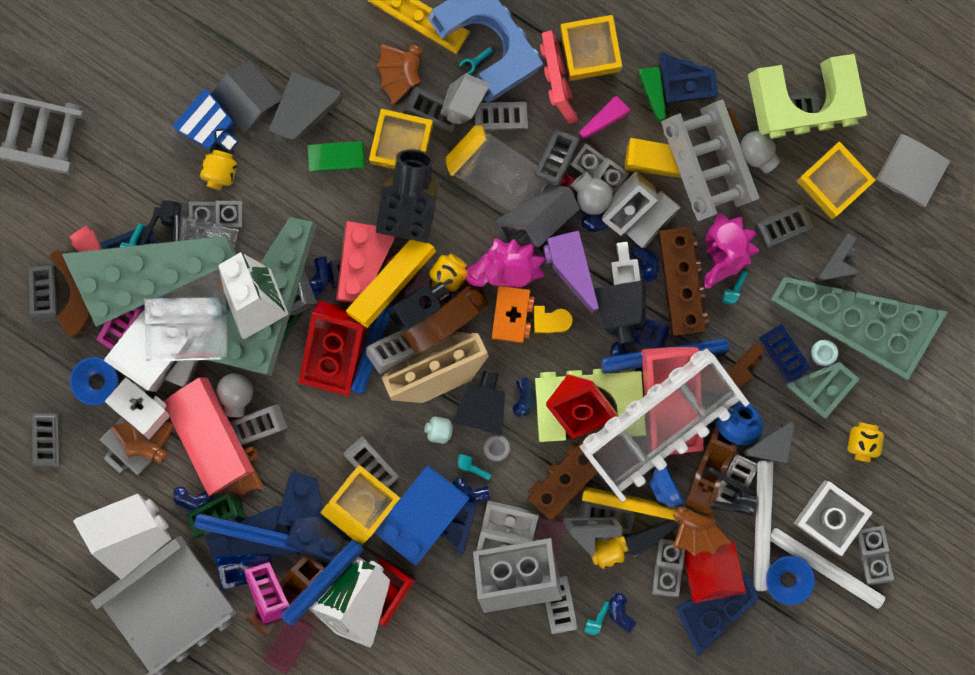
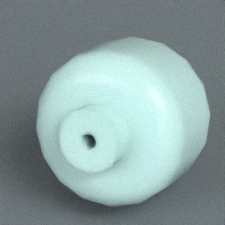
M437 416L432 417L430 423H426L424 432L428 433L427 438L429 441L445 444L450 440L453 430L451 421L448 418Z

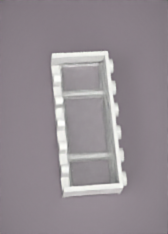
M706 348L704 351L695 353L690 358V362L682 368L679 367L669 374V378L664 382L652 386L648 390L647 395L642 399L630 403L626 411L620 416L613 417L607 421L605 427L598 433L589 435L580 446V449L623 502L626 498L621 491L633 482L637 487L642 486L646 482L642 476L654 466L658 470L664 469L667 466L664 458L675 450L679 454L686 452L688 446L685 442L695 434H698L701 438L707 436L709 430L706 426L717 417L722 421H726L731 416L728 409L735 403L740 401L745 407L750 403L716 357Z

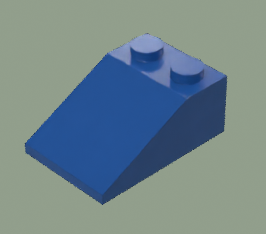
M427 465L374 533L416 566L469 500V497Z

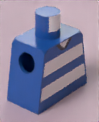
M206 89L200 93L172 126L178 133L210 152L220 145L230 153L239 143V140L229 133L235 126V123Z

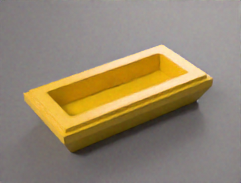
M475 125L445 157L447 169L451 176L455 175L486 141L484 126Z

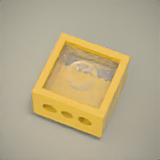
M613 15L560 25V35L569 81L621 72L622 62Z
M381 109L369 157L370 164L395 169L396 156L400 151L416 149L427 153L433 129V120Z
M839 141L796 182L833 219L876 180Z
M358 465L320 513L362 546L400 500V497L362 466Z

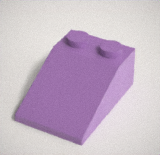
M579 231L547 238L546 246H543L546 264L551 263L552 269L591 313L596 312L599 307Z

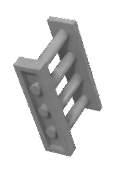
M0 88V101L14 104L6 140L0 146V159L73 176L75 165L68 162L67 152L75 119L86 120L87 114L80 110L81 106L71 103H65V107L5 94L4 89ZM25 106L39 109L31 148H28L27 152L18 151V146H16ZM50 112L65 115L57 152L53 154L52 158L43 156L41 151Z
M724 100L701 108L702 116L683 122L682 116L679 113L661 121L664 134L667 137L697 221L716 215L715 206L733 200L735 206L739 207L760 199ZM706 126L711 141L692 146L688 131ZM715 151L720 166L702 171L697 156ZM724 175L729 190L711 196L706 181Z

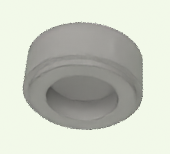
M493 435L485 441L484 453L490 460L501 461L508 456L510 444L505 437Z

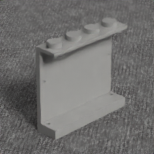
M182 536L172 540L122 580H118L91 600L96 610L103 607L148 669L149 673L146 675H162L170 669L167 665L174 659L177 662L183 660L191 654L188 650L196 643L200 647L212 638L209 633L216 628L220 632L233 623L230 618L237 613Z

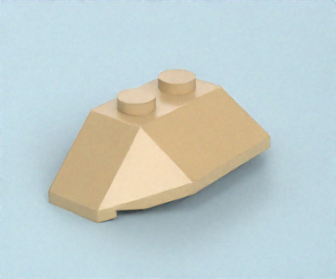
M453 332L418 355L415 354L389 369L382 376V380L391 400L424 403L470 382L489 355L478 333Z

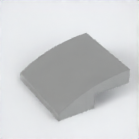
M900 134L876 180L895 193L903 194L919 206L926 207L950 161L920 142Z
M487 501L477 551L533 541L539 512Z

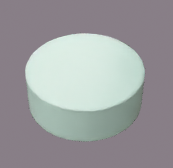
M820 340L812 346L811 358L819 366H829L836 361L838 349L832 341Z

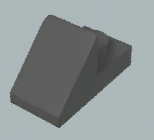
M849 233L845 234L815 279L820 282L859 274V271L843 261L844 258L849 260L856 250L853 244L857 238Z
M615 517L563 519V524L568 532L592 557H594L595 538L611 540L613 537L622 536V526Z

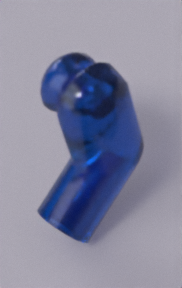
M637 245L631 254L641 261L642 278L647 282H651L659 274L658 258L646 248H641Z
M326 256L314 259L317 273L309 281L314 295L323 292L331 281Z

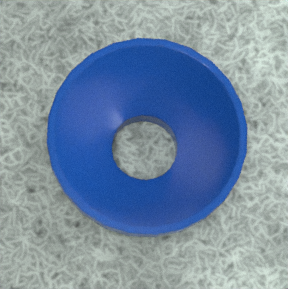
M98 357L86 358L80 361L74 367L70 376V387L74 396L87 405L106 403L105 400L119 386V377L116 369L105 362L104 359ZM95 374H101L105 380L104 386L99 390L93 389L90 385V379Z
M741 402L735 403L728 409L731 416L726 421H722L719 417L716 418V426L719 432L727 440L738 445H751L757 442L764 428L760 414L752 405L748 404L745 407ZM738 411L747 412L751 419L742 418Z
M666 466L662 470H658L655 467L652 479L649 482L658 502L674 509L680 506L684 507L683 498L668 467Z
M785 556L779 558L772 563L767 571L766 586L768 592L775 600L782 604H799L806 600L814 589V573L809 564L798 557ZM789 571L795 575L796 580L793 586L784 587L781 584L780 577L784 572Z

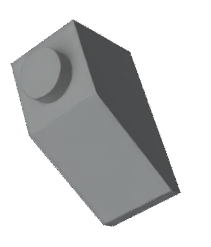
M465 73L449 85L440 114L446 116L447 120L452 123L464 124L473 117L490 83Z
M636 171L618 188L610 207L602 216V221L620 236L623 235L658 201L655 186Z

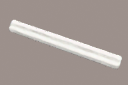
M760 460L757 471L753 587L757 591L768 590L766 574L770 565L773 461Z
M777 528L772 530L771 542L791 555L804 560L810 567L873 607L879 609L883 605L885 596Z

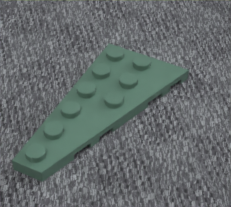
M290 217L261 261V264L271 269L288 315L248 338L242 339L230 309L199 358L272 376L317 224Z
M227 235L64 253L62 255L97 327L219 270L218 265L232 258L236 253Z
M788 277L782 278L770 301L905 380H909L947 314V311L925 308L919 305H911L858 292H850Z

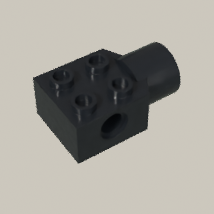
M416 149L402 150L397 154L395 169L387 172L382 187L376 233L428 243L439 188V182L431 177L434 163L431 155Z

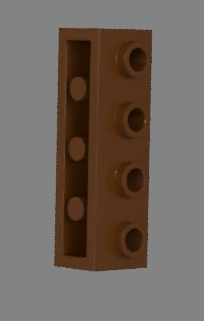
M691 227L660 230L658 232L671 337L705 332V327L709 326L707 311L702 310L701 301L705 300L704 285H699L698 274H702L700 258H695L694 249L698 248L697 233H692Z
M605 425L584 434L585 438L579 444L574 441L564 452L567 457L561 463L556 460L546 471L549 476L542 483L537 480L528 490L531 495L527 499L549 520L552 521L598 472L580 449V446L589 435L598 433ZM616 436L596 451L594 455L603 466L624 443Z

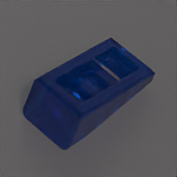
M646 318L645 325L649 326L645 339L641 338L644 328L636 329L634 334L635 344L649 349L663 348L670 328L667 324ZM655 329H658L655 342H651ZM609 333L610 335L618 337V333Z
M782 324L759 337L786 382H790L811 369L806 358ZM781 333L783 338L771 345L769 340ZM787 343L789 347L777 354L775 349ZM792 352L794 357L783 363L781 358ZM798 361L800 365L789 372L787 367Z
M270 554L234 555L215 558L217 577L221 589L248 584L244 573L248 569L247 566L255 567L258 564L268 562L272 566ZM237 568H241L242 573H237ZM267 574L256 577L255 580L259 581L268 578Z

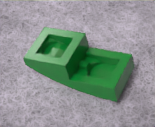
M364 142L308 145L309 171L364 169Z

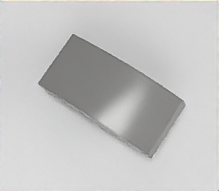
M586 143L580 145L569 165L581 174L588 172L592 178L601 179L610 186L613 195H615L618 188L629 175L628 172L616 163L603 157Z
M663 191L657 194L658 201L625 232L641 248H646L660 229L665 228L681 209Z
M242 201L189 202V229L242 228Z
M884 526L861 529L857 537L866 585L893 582L894 576L889 560V547Z
M661 539L658 542L652 595L679 597L685 549H675L673 547L675 541Z

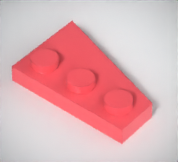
M552 30L542 33L543 43L540 44V50L543 58L547 59L548 66L544 67L547 81L551 82L552 90H549L550 101L553 106L556 105L569 124L579 121L577 112L573 110L568 99L573 98L571 89L566 78H562V75H566V68L559 41Z
M350 221L345 223L336 300L353 303L376 278L395 236L376 233V226Z

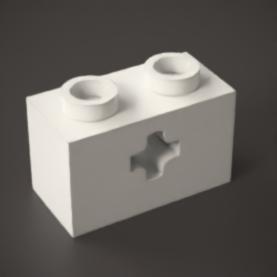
M125 378L105 402L145 437L150 439L170 417L165 410L167 405L156 395L151 399L145 393L147 391L135 381L132 383L128 378ZM139 403L143 405L144 408L142 410H139L135 407V405Z

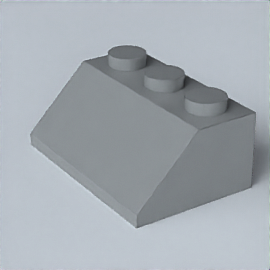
M551 538L473 552L477 598L484 613L562 600L559 572Z

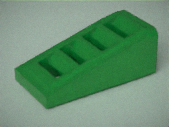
M660 68L639 69L637 73L638 79L654 117L659 124L666 119Z

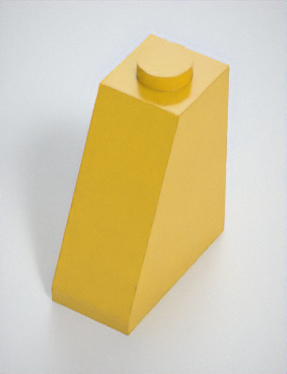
M630 138L626 148L624 166L626 172L635 173L637 171L643 174L681 178L670 145Z

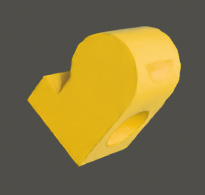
M534 306V334L563 333L572 325V316L567 310L557 309L552 313H545V306Z

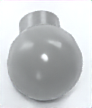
M752 131L746 134L740 142L746 163L752 167H759L764 173L772 171L781 161L775 154L776 145L773 139H770V135H762L759 131Z
M585 172L571 184L577 192V203L584 212L598 215L610 207L613 193L610 186L603 180L592 178L588 172Z
M228 374L217 385L218 400L224 406L226 416L242 417L245 415V406L252 399L253 386L251 381L242 374Z

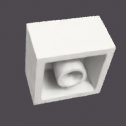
M823 481L793 524L836 555L842 556L873 512L830 481Z

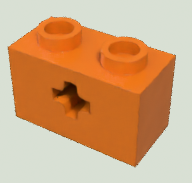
M504 286L498 287L492 340L523 344L524 338L529 339L531 323L526 322L527 312H533L534 297L529 296L530 290ZM512 308H516L517 314H521V318H516L515 323L510 322V317L506 316V313H510Z

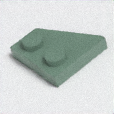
M837 362L789 382L786 387L818 415L826 419L859 381V378L841 362Z

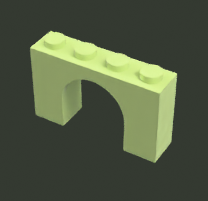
M855 54L830 57L820 63L826 99L818 113L804 112L792 103L787 92L782 65L758 68L749 73L748 78L759 132L762 135H770V139L786 136V132L794 131L795 135L810 132V128L818 127L819 131L835 128L834 124L842 123L843 127L859 124L858 120L867 116Z
M593 369V375H582V370L566 371L567 375L593 381L598 388L607 392L612 398L619 416L626 411L630 403L643 398L641 371L635 372V369L619 371V373H604L602 369ZM556 372L540 373V378H535L539 442L566 440L564 428L546 407L547 400L566 377H556ZM644 415L625 429L630 436L646 435Z

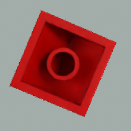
M569 374L546 402V407L572 439L600 428L611 418L619 416L593 381Z
M730 541V545L720 546L714 555L709 552H700L693 556L689 551L685 550L684 561L693 603L746 593L735 541Z
M380 558L377 564L384 568L383 573L390 579L379 624L386 627L415 579L385 559Z

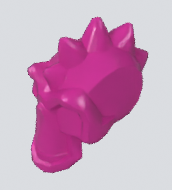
M718 213L714 224L709 228L705 236V242L708 248L706 252L707 254L710 253L713 268L704 277L705 288H712L714 284L726 277L738 274L745 265L751 264L750 256L759 252V249L750 243L756 236V231L743 229L742 217L729 220L722 213Z
M495 238L488 253L484 254L481 259L467 269L468 275L465 280L473 286L483 287L489 281L492 285L522 288L532 280L539 279L545 275L540 268L545 257L533 253L534 245L532 243L523 246L514 239L510 243H504L502 240Z

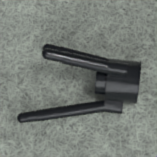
M166 200L161 202V207H154L153 217L140 245H146L158 218L161 219V224L172 226V242L179 241L182 204Z
M710 467V473L740 490V493H734L731 503L712 501L713 509L733 511L752 516L757 505V496L751 494L752 488L743 486Z

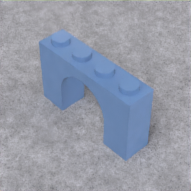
M447 0L435 7L427 18L442 40L462 27L475 23L486 25L499 35L504 50L502 59L479 73L476 77L490 83L483 97L487 104L537 73L543 65L539 52L530 46L524 31L516 26L511 19L510 11L507 7L502 6L499 0Z

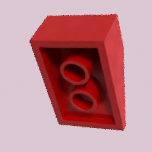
M319 301L312 312L298 383L349 397L364 345L367 327L348 316L346 312L348 308Z

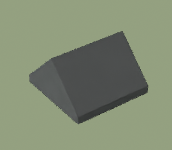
M250 60L227 72L211 93V96L245 134L274 110L282 98Z
M792 421L783 422L759 438L757 442L741 450V453L744 456L787 463L794 424Z

